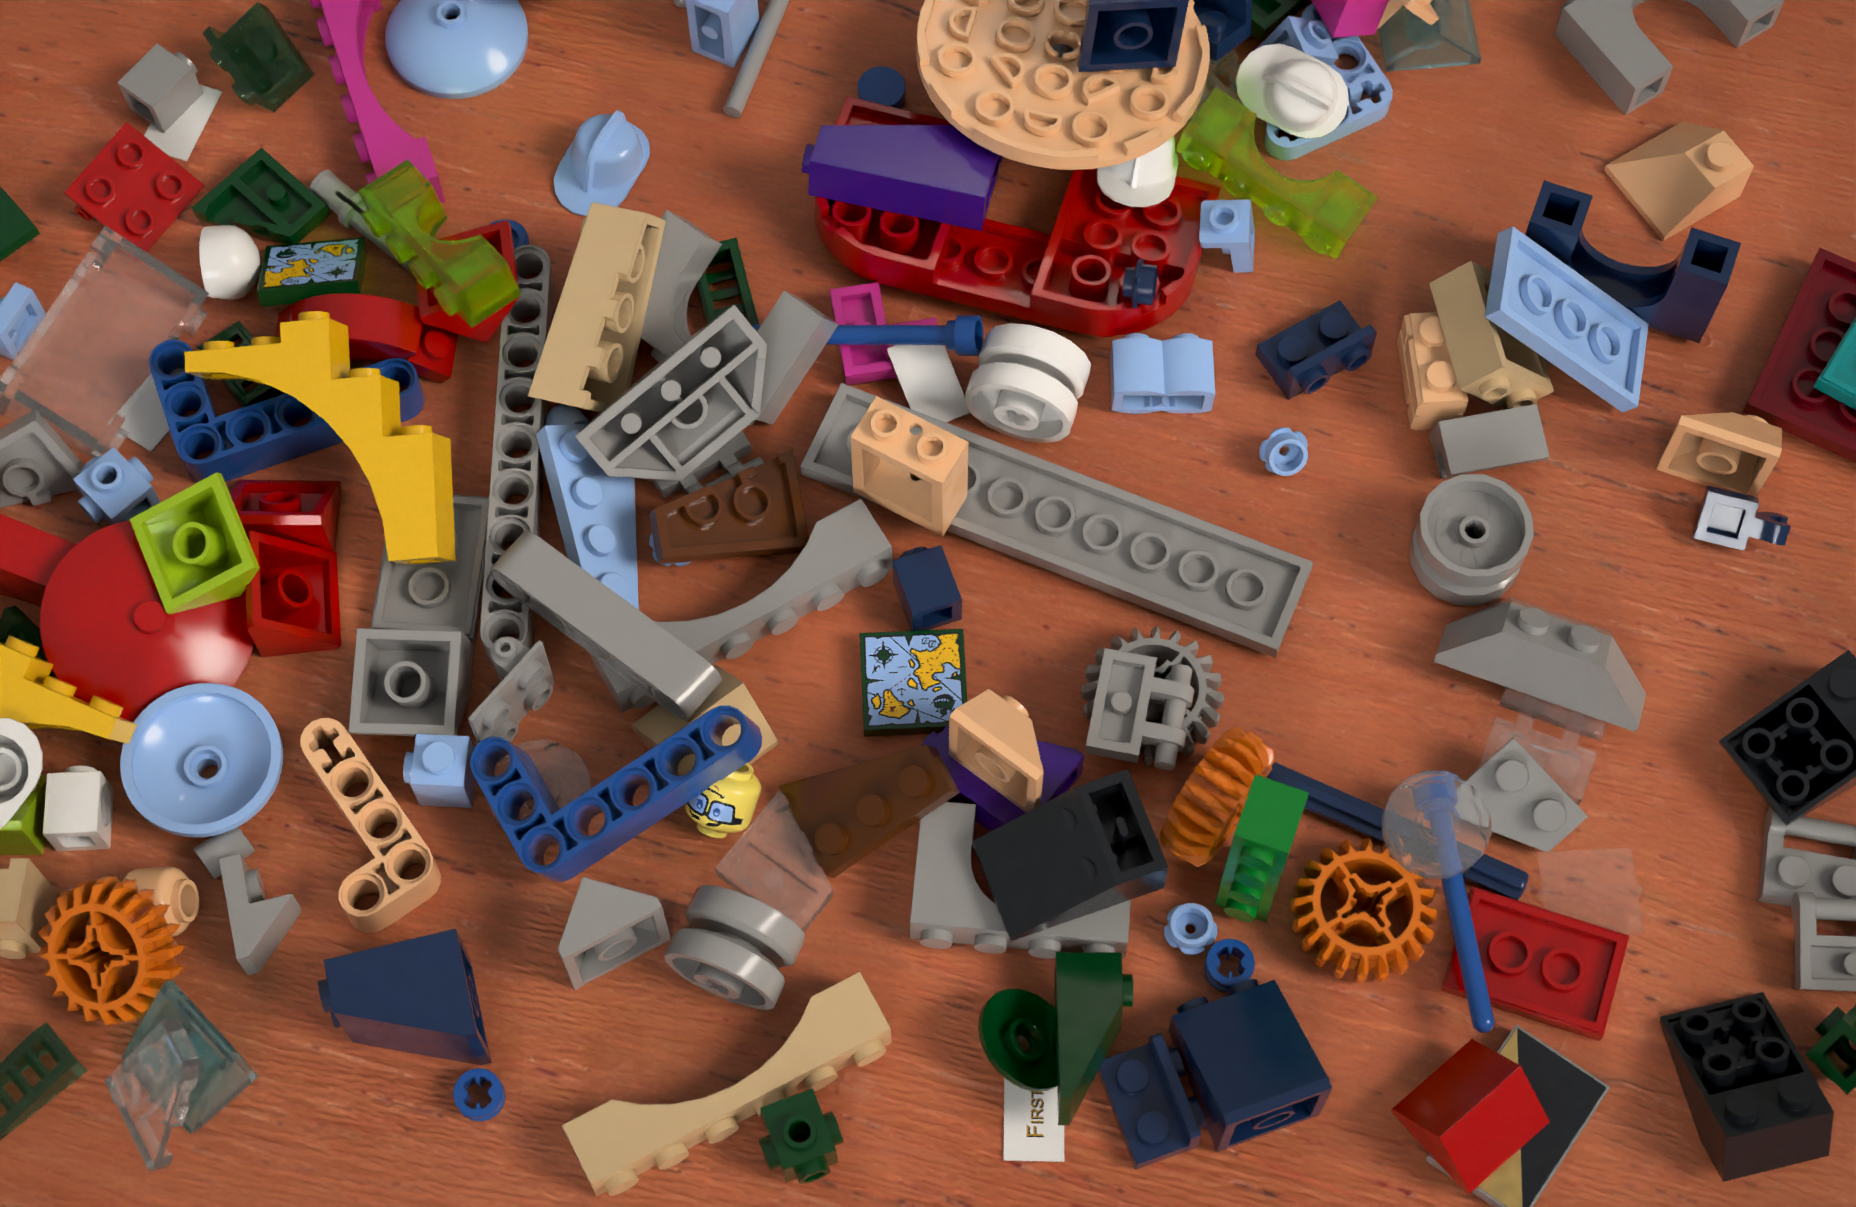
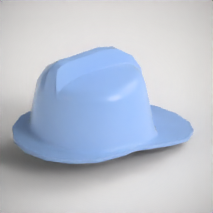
M616 110L613 114H598L588 118L581 124L572 144L559 163L554 176V190L561 205L571 213L584 217L588 215L592 202L618 207L627 197L650 157L649 141L643 131L626 121L624 113Z

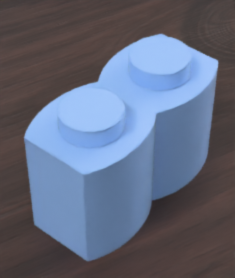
M1131 333L1123 336L1121 339L1112 341L1109 357L1112 411L1144 414L1158 411L1169 413H1203L1212 410L1215 398L1213 342L1211 340L1199 338L1191 333H1182L1173 336L1171 339L1161 341L1150 338L1142 333Z

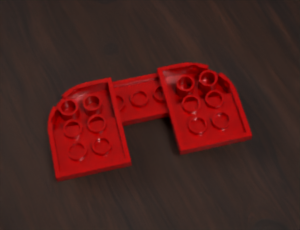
M846 96L835 125H952L948 120ZM1098 168L1073 170L1052 234L986 218L982 231L817 196H814V220L818 234L828 251L841 264L862 278L1072 332L1109 338L1149 329L1171 317L1185 303L1194 286L1197 269L1204 249L1200 246L1199 242L1201 203L1205 200H1219L1221 187L1176 176L1174 188L1169 197L1164 201L1148 207H1130L1113 201L1102 192L1097 184ZM1138 259H1143L1144 264L1158 265L1156 295L1153 305L1138 304V309L1132 307V298L1123 297L1124 275L1126 267L1135 268Z

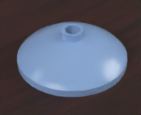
M400 0L387 22L385 42L389 60L394 70L409 86L421 93L437 98L463 99L486 93L505 82L516 71L525 56L529 33L526 17L518 0ZM452 16H458L457 18L452 20L447 19Z
M217 683L187 685L160 696L149 704L133 723L137 724L133 736L129 744L123 743L120 757L121 779L126 794L133 806L155 827L183 837L215 836L246 823L269 801L279 782L283 766L282 740L269 712L248 693ZM214 765L218 767V771L213 777H201L202 771L207 766Z

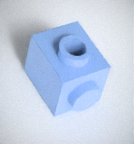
M416 734L414 752H406L403 777L404 782L410 784L420 806L472 808L476 779L470 767V757L474 747L469 736Z

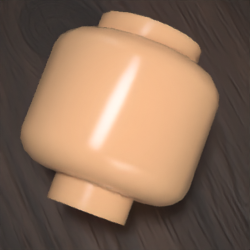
M170 866L138 868L129 872L123 880L136 879L138 892L143 889H154L153 904L155 906L160 904L170 905L164 915L167 923L181 924L177 931L172 934V937L183 933L190 922L196 918L199 910L198 889L195 883L181 869Z

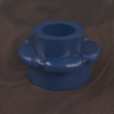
M1138 259L1135 268L1126 267L1123 297L1132 298L1133 308L1138 309V304H1154L1158 265L1144 264L1143 259Z

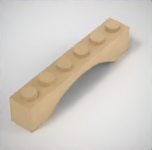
M858 972L812 996L799 1024L784 1045L760 1069L732 1087L701 1099L675 1104H635L612 1099L563 1124L562 1127L596 1196L605 1192L609 1196H614L633 1187L639 1181L637 1175L657 1165L660 1170L670 1168L688 1157L689 1152L687 1149L708 1139L710 1144L728 1138L739 1129L737 1123L756 1113L762 1118L761 1107L785 1099L804 1088L808 1090L813 1088L814 1091L820 1090L838 1077L837 1071L856 1062L857 1066L861 1067L879 1059L887 1051L885 1046L892 1043L891 1027L861 972Z

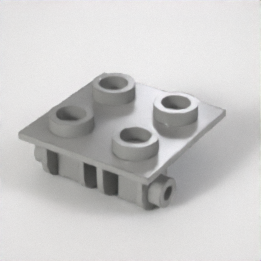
M508 636L501 637L493 643L490 653L501 682L468 718L477 744L488 737H501L511 742L518 732L520 721L531 709L533 711L539 710L550 698L555 681L544 645L540 640L531 649L517 639Z

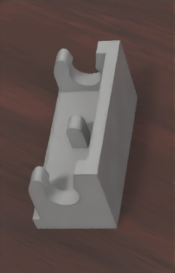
M1537 404L1438 421L1428 434L1441 479L1528 462L1546 461L1550 457Z

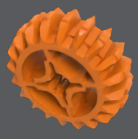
M1234 727L1224 732L1220 739L1215 741L1212 748L1205 753L1203 759L1195 767L1193 773L1185 782L1184 787L1175 798L1174 804L1167 812V818L1162 823L1160 842L1169 848L1173 855L1184 862L1188 861L1199 867L1211 861L1223 844L1228 841L1237 827L1255 774L1266 778L1272 770L1274 752L1273 749L1264 744V740L1250 731L1247 733L1239 727Z
M1369 837L1362 840L1359 851H1355L1353 845L1346 839L1340 843L1339 855L1329 847H1326L1320 852V863L1309 860L1303 870L1306 877L1297 878L1293 890L1300 896L1291 899L1289 908L1291 912L1300 915L1293 920V932L1308 934L1301 942L1302 952H1309L1318 948L1320 952L1315 960L1317 968L1326 966L1328 961L1331 960L1337 964L1334 970L1336 979H1341L1347 968L1355 970L1354 978L1358 984L1365 982L1368 970H1372L1374 977L1380 983L1387 980L1389 967L1399 975L1404 974L1409 967L1407 959L1418 962L1422 958L1424 950L1421 944H1430L1434 936V931L1428 925L1435 923L1438 917V911L1427 906L1435 898L1434 889L1419 888L1426 878L1425 869L1409 873L1407 868L1412 860L1410 853L1402 855L1396 861L1390 857L1393 851L1391 843L1384 844L1380 853L1373 852V844ZM1358 875L1375 878L1383 883L1370 885L1365 883ZM1333 883L1338 890L1336 898L1341 905V909L1336 911L1332 920L1326 922L1321 909V894ZM1400 899L1405 912L1406 925L1405 931L1395 939L1389 931L1392 924L1388 920L1386 912L1390 911L1393 903ZM1355 905L1361 910L1375 907L1371 917L1365 911L1359 914H1352ZM1357 936L1362 938L1369 947L1351 944L1343 938Z
M105 876L95 880L88 879L77 884L76 888L63 892L57 898L58 904L50 907L49 911L44 914L49 924L44 925L37 934L48 945L43 946L36 955L47 959L50 967L45 970L42 976L54 977L58 984L52 996H63L66 994L69 997L67 1011L77 1012L83 1009L86 1022L97 1021L101 1018L105 1025H115L121 1021L125 1023L128 1021L133 1022L142 1018L145 1013L158 1009L161 1003L165 1002L164 997L170 995L173 989L177 987L172 978L178 976L184 966L173 957L179 955L185 945L173 941L172 934L177 931L181 924L167 923L164 915L170 905L160 904L155 906L153 904L154 889H143L138 892L136 879H125L119 882L117 876ZM90 917L91 924L86 926L87 921ZM86 927V939L84 940V933ZM138 961L137 976L131 986V976L135 975V962Z

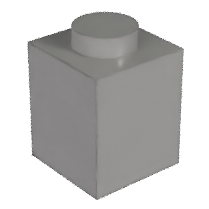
M156 44L117 82L128 108L164 133L203 94L196 77L198 70L192 61L180 52L170 53L159 44Z

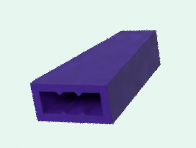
M822 125L815 145L807 144L802 161V173L809 174L808 195L982 231L1003 156L978 145L963 135L953 125Z

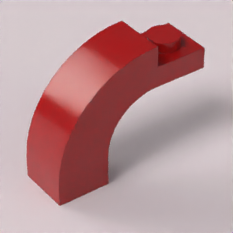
M326 294L295 302L278 315L275 337H280V322L298 321L299 313L309 311L328 312L330 319L348 326L350 359L384 361L400 358L410 362L418 375L440 384L451 378L458 334L423 323L418 306L373 295Z

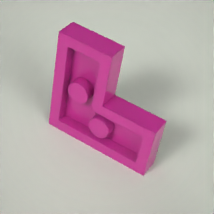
M879 282L830 289L834 322L837 324L887 325ZM935 317L890 325H937ZM839 345L846 385L898 378L887 348L895 345Z

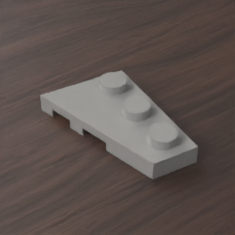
M36 409L0 429V509L31 501L33 506L51 502L52 495L77 490L79 495L81 494L73 479L81 473L85 465Z

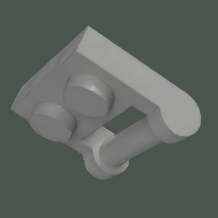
M1769 806L1764 823L1758 901L1791 907L1792 897L1795 892H1812L1815 898L1856 899V826L1804 816L1786 826ZM1784 835L1854 847L1853 859L1786 848L1783 847Z
M1795 892L1791 905L1794 922L1795 990L1856 992V936L1817 935V920L1856 921V899L1815 898L1812 892Z

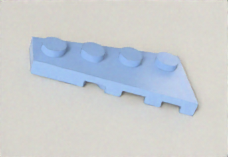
M587 424L544 426L536 433L568 559L639 610L634 478L607 476L575 438V435Z

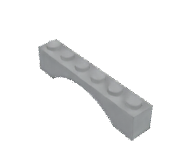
M859 499L817 521L806 546L793 565L771 587L747 603L718 615L691 621L654 622L705 658L711 665L724 658L729 660L735 659L748 652L755 641L770 633L772 635H780L787 632L797 624L800 617L813 610L824 611L835 606L842 600L845 593L860 585L869 587L881 581L888 574L889 570L892 569V546L862 499ZM591 654L593 664L622 713L632 707L640 709L655 702Z

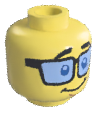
M749 763L724 779L712 784L703 793L684 804L688 816L697 823L696 828L701 833L714 838H725L727 833L741 832L748 827L761 793V784L753 774L754 769Z

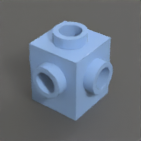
M114 447L104 455L91 459L83 467L81 473L73 479L83 495L77 503L96 525H99L103 520L109 525L129 521L130 518L160 503L156 492L149 484L154 478L147 468L135 456L127 461Z

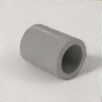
M239 827L211 836L194 848V851L214 879L222 875L219 858L241 854L245 859L256 852Z

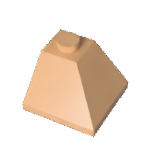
M1682 121L1605 166L1604 171L1659 238L1664 241L1739 198L1754 165L1724 130Z
M1734 412L1681 415L1658 461L1656 470L1704 486H1713L1757 497L1780 458L1782 451V428L1770 425L1758 416L1740 415Z
M990 689L957 707L949 716V756L1026 813L1040 806L1044 772L1033 723L1025 707L1014 698L1007 695L1001 698Z

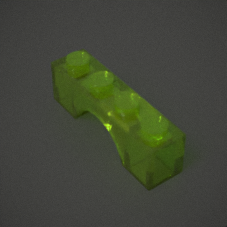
M1216 87L1183 130L1176 151L1182 154L1185 162L1198 171H1207L1219 179L1224 188L1233 196L1240 199H1251V202L1260 207L1264 215L1271 222L1279 226H1287L1301 235L1305 243L1312 250L1320 254H1328L1337 259L1369 215L1378 197L1339 170L1323 178L1306 181L1291 179L1273 170L1263 160L1255 144L1254 124L1256 114Z
M408 159L358 191L367 208L361 215L370 231L378 239L383 235L387 237L385 242L395 258L401 264L406 261L410 262V270L419 284L425 290L430 287L435 289L433 292L436 299L449 316L458 313L472 328L522 295L506 260L481 234L455 241L435 239V235L446 221L447 215L432 184Z

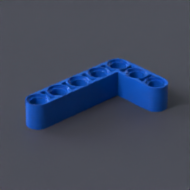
M175 339L166 340L158 344L151 351L149 367L176 451L189 476L196 483L216 472L221 473L224 481L227 482L344 442L323 418L287 393L218 416L206 379L186 373L185 369L178 374L169 375L173 370L185 367L184 352L192 351L188 344ZM392 358L363 367L380 369L382 376L399 382V386H408L406 390L400 393L401 422L410 420L421 412L425 403L424 392L417 371L410 362L405 359ZM191 409H199L197 413L192 416L182 417L187 411ZM311 418V420L303 426H293L295 422L300 419ZM262 434L259 440L252 443H244L250 436ZM204 451H214L205 459H196Z
M730 705L718 706L561 809L532 758L524 750L501 737H488L481 740L474 747L471 754L470 767L522 863L529 870L553 882H565L703 793L712 784L724 779L750 762L758 754L762 746V734L760 728L739 709ZM735 724H740L741 732L738 739L731 745L723 746L722 739L725 731ZM689 754H695V764L688 774L678 776L677 772L680 761ZM509 755L510 760L507 770L496 777L495 767L502 757ZM649 783L650 793L647 799L642 804L634 806L633 795L636 789L643 784ZM533 798L534 809L531 815L520 821L519 812L522 805L527 800ZM604 813L605 819L602 829L590 836L588 827L591 819L597 814ZM558 842L559 854L552 863L545 865L544 854L546 849L551 844Z

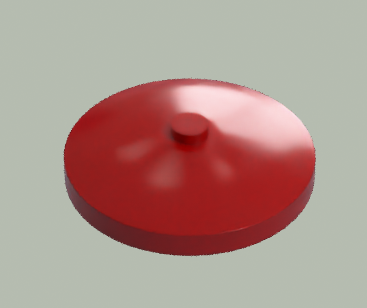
M130 520L99 529L77 543L56 566L47 583L41 602V645L46 661L54 664L51 670L53 676L77 687L73 697L90 703L94 695L123 707L124 709L120 717L134 722L149 704L174 689L198 683H217L234 687L248 663L254 644L247 630L246 589L241 596L175 614H167Z

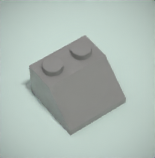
M357 628L348 733L389 736H416V734L457 736L471 695L474 643L462 631Z

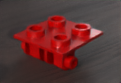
M126 122L64 194L77 204L74 207V211L81 218L90 221L94 217L144 257L205 185Z

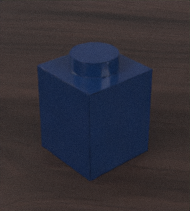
M942 545L930 549L927 547L912 548L904 552L899 559L892 560L893 583L911 631L930 630L962 619V598Z

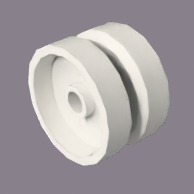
M1009 323L992 328L986 334L980 350L979 367L973 371L965 393V405L971 414L984 425L1006 436L1038 443L1062 440L1070 434L1077 413V399L1083 395L1090 374L1091 363L1085 352L1072 341L1059 334L1033 325Z

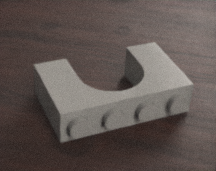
M1568 0L1560 10L1561 16L1554 35L1625 116L1663 93L1673 65L1641 31L1633 15V9L1648 0ZM1785 0L1683 1L1689 2L1702 10L1731 43L1738 48L1774 26Z
M666 210L661 219L666 220L641 334V338L654 347L650 355L659 362L691 337L687 324L689 297L722 245L685 218L669 210ZM783 291L757 331L767 344L760 416L750 425H753L756 420L771 425L774 424L839 325L801 298L786 291Z
M945 802L920 819L910 917V939L920 940L921 945L935 949L950 948L952 943L974 945V949L977 951L991 954L1004 953L1007 948L1027 949L1030 955L1047 959L1055 958L1056 952H1122V958H1125L1129 937L1131 900L1010 942L996 903L982 892L972 872V841L974 840L976 804Z

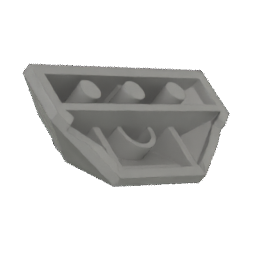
M733 304L693 334L618 396L575 435V438L607 476L681 481L760 416L767 344Z
M1512 597L1446 624L1434 662L1633 732L1637 731L1646 692L1610 631Z

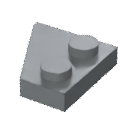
M1514 737L1455 789L1458 803L1453 807L1455 813L1452 816L1547 853L1588 817Z

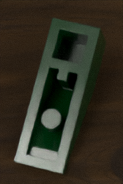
M1056 952L1054 996L1058 1125H1070L1121 1029L1123 1007H1133V975L1122 973V952Z

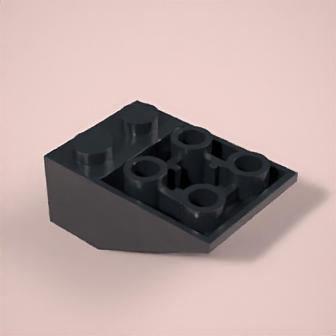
M1847 650L1719 740L1720 745L1786 826L1856 785V658L1850 650Z
M1128 769L1076 786L972 841L1010 942L1163 889L1168 871V865Z
M1763 992L1660 1017V1025L1699 1138L1723 1182L1829 1156L1834 1111Z

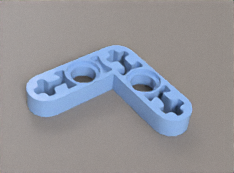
M1314 4L1309 5L1304 10L1302 18L1323 22ZM1358 36L1331 39L1338 55L1348 54L1353 56L1359 64L1351 70H1342L1334 63L1329 65L1341 75L1348 88L1349 105L1345 118L1334 131L1323 137L1305 139L1295 136V140L1291 142L1286 136L1278 138V133L1282 129L1267 123L1264 145L1266 151L1272 157L1285 161L1297 159L1374 124L1387 115L1393 89ZM1362 93H1366L1370 98L1378 96V102L1373 103L1371 99L1360 101ZM1355 106L1354 114H1352L1351 108Z

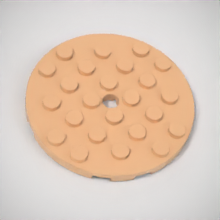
M925 0L917 26L916 58L922 83L936 108L949 123L978 145L1004 158L1032 166L1056 170L1095 169L1113 166L1143 156L1164 144L1186 124L1198 106L1206 84L1210 62V44L1205 25H1201L1193 10L1195 2L1189 0L1176 67L1079 72L1077 64L1088 0ZM1056 44H1065L1073 48L1074 51L1064 53L1063 57L1060 58L1058 57V52L1052 47Z

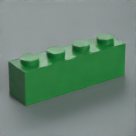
M1255 774L1233 836L1215 905L1223 907L1224 912L1228 916L1243 922H1254L1255 919L1266 922L1309 792Z

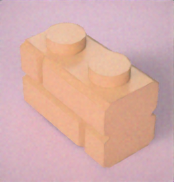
M1424 312L1404 315L1397 345L1406 404L1409 405L1407 411L1410 429L1429 430L1433 429L1438 421L1463 417L1468 404L1467 392L1459 389L1438 313Z

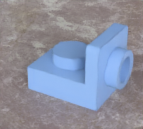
M1288 16L1256 48L1258 49L1264 45L1282 44L1294 47L1328 65H1332L1338 59V54L1331 41V34L1322 21Z
M1251 199L1205 200L1201 203L1200 246L1202 248H1222L1223 254H1231L1234 273L1253 272L1255 226Z
M16 282L6 297L0 299V355L13 361L17 359L46 316V312L33 290Z

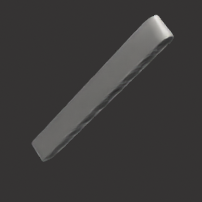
M530 244L514 249L520 297L501 323L480 625L481 640L487 657L494 667L495 663L492 660L490 651L497 639L505 635H516L519 637L518 641L529 649L534 646L536 613L515 597L510 599L500 598L499 595L505 589L490 573V568L506 552L502 548L507 543L516 541L524 531L532 532L541 537L545 468L536 433L545 426L549 401L529 397L528 393L554 318L556 287L548 254L539 246ZM527 274H539L533 279H523ZM525 317H537L534 321L529 323L519 322L521 319ZM524 360L535 361L528 367H516L518 363ZM519 405H532L525 412H513V409ZM516 450H529V453L521 458L509 457ZM520 494L527 496V498L519 504L512 505L505 503L510 497L514 495Z

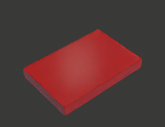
M1472 886L1468 893V902L1491 1007L1600 1041L1604 1036L1629 935ZM1454 943L1441 991L1467 999Z

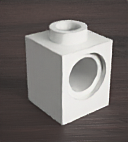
M71 766L66 768L63 773H47L43 835L56 851L110 849L114 788L101 771L88 766Z

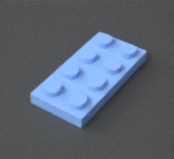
M1512 226L1499 232L1495 247L1485 317L1622 413L1638 407L1649 324Z

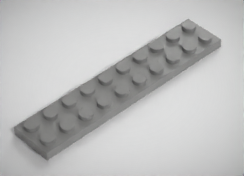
M843 383L840 384L800 466L801 475L873 502L853 492L850 436L875 399V395ZM888 401L969 442L967 498L948 527V532L1276 658L1314 562ZM913 427L910 429V432L918 435L922 430L919 427Z

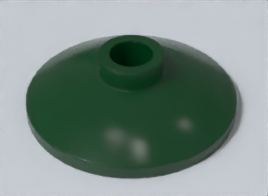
M1005 989L997 992L986 1001L981 1009L978 1020L979 1038L987 1058L1005 1079L1020 1088L1035 1092L1054 1089L1057 1087L1055 1009L1040 996L1023 989Z

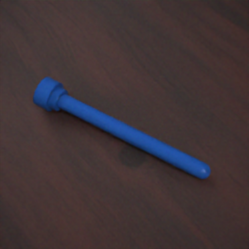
M958 315L956 320H948L946 325H838L826 345H945L949 351H956L958 356H979L984 340V330L980 315ZM755 324L752 327L758 331L762 324Z
M1449 778L1428 779L1415 784L1411 788L1416 812L1422 814L1424 821H1429L1472 1025L1478 1032L1486 1033L1494 1026V1016L1450 819L1455 813L1453 807L1458 803L1454 782Z

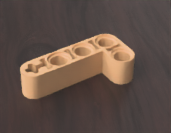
M319 718L304 728L300 738V746L313 772L373 858V860L343 880L339 888L338 899L354 927L366 933L378 932L429 900L439 889L441 873L430 849L346 728L338 720ZM331 745L340 755L342 761L334 766L328 754L323 750L325 746ZM357 782L369 784L366 791L356 797L345 796L347 789L352 784ZM388 822L397 824L395 831L390 836L385 838L373 837V833L379 825ZM414 863L426 865L424 872L418 878L413 880L401 878V874L407 866ZM368 893L380 895L377 904L368 910L355 909L357 901L363 895Z

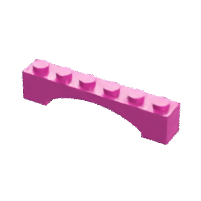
M310 0L313 9L322 7L325 17L316 19L324 46L334 45L337 55L328 57L336 84L346 83L349 90L348 94L340 96L348 122L351 124L359 121L362 132L354 134L353 138L361 163L371 160L374 172L365 174L374 203L384 200L388 216L392 218L445 202L426 137L415 139L399 127L383 110L367 83L364 55L366 35L373 12L383 10L380 0Z

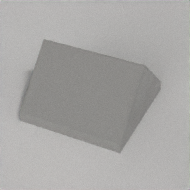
M582 877L558 947V952L574 990L671 940L662 905L657 897Z

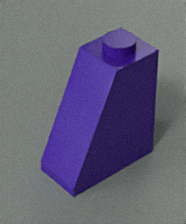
M949 723L940 734L934 731L923 741L921 746L929 745L936 747L960 792L948 801L976 804L975 821L984 828L992 831L1026 813L949 756ZM1036 740L1044 772L1040 805L1067 792L1082 774L1083 753L1075 748Z

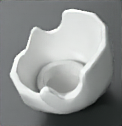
M233 225L204 227L199 241V261L202 280L208 297L222 300L245 297L257 284L261 268L259 251L248 233Z

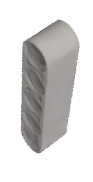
M524 531L490 568L493 578L512 596L679 719L688 721L722 681L719 672L705 658L532 532Z

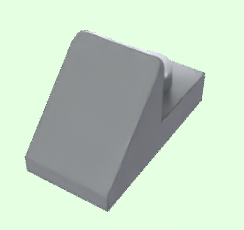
M241 854L219 858L236 960L247 975L259 973L301 914L302 908L292 894L265 900V891L259 870H251Z

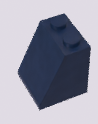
M1088 0L1077 64L1079 72L1176 67L1189 0Z
M456 928L324 960L327 979L318 980L323 1009L325 1013H331L335 1028L343 1027L353 1043L476 1065L492 1063L472 962Z
M1257 979L1241 982L1227 991L1229 996L1212 1002H1208L1206 997L1190 1000L1180 1005L1176 1009L1178 1014L1173 1015L1168 1029L1169 1034L1181 1056L1185 1074L1194 1096L1200 1104L1206 1126L1217 1152L1319 1116L1332 1090V1085L1275 979L1260 985Z

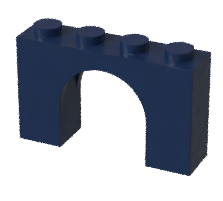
M1544 180L1525 235L1649 324L1648 327L1700 343L1728 286L1741 243L1691 227L1680 254L1672 262L1653 267L1621 263L1597 251L1584 237L1582 226L1593 196Z

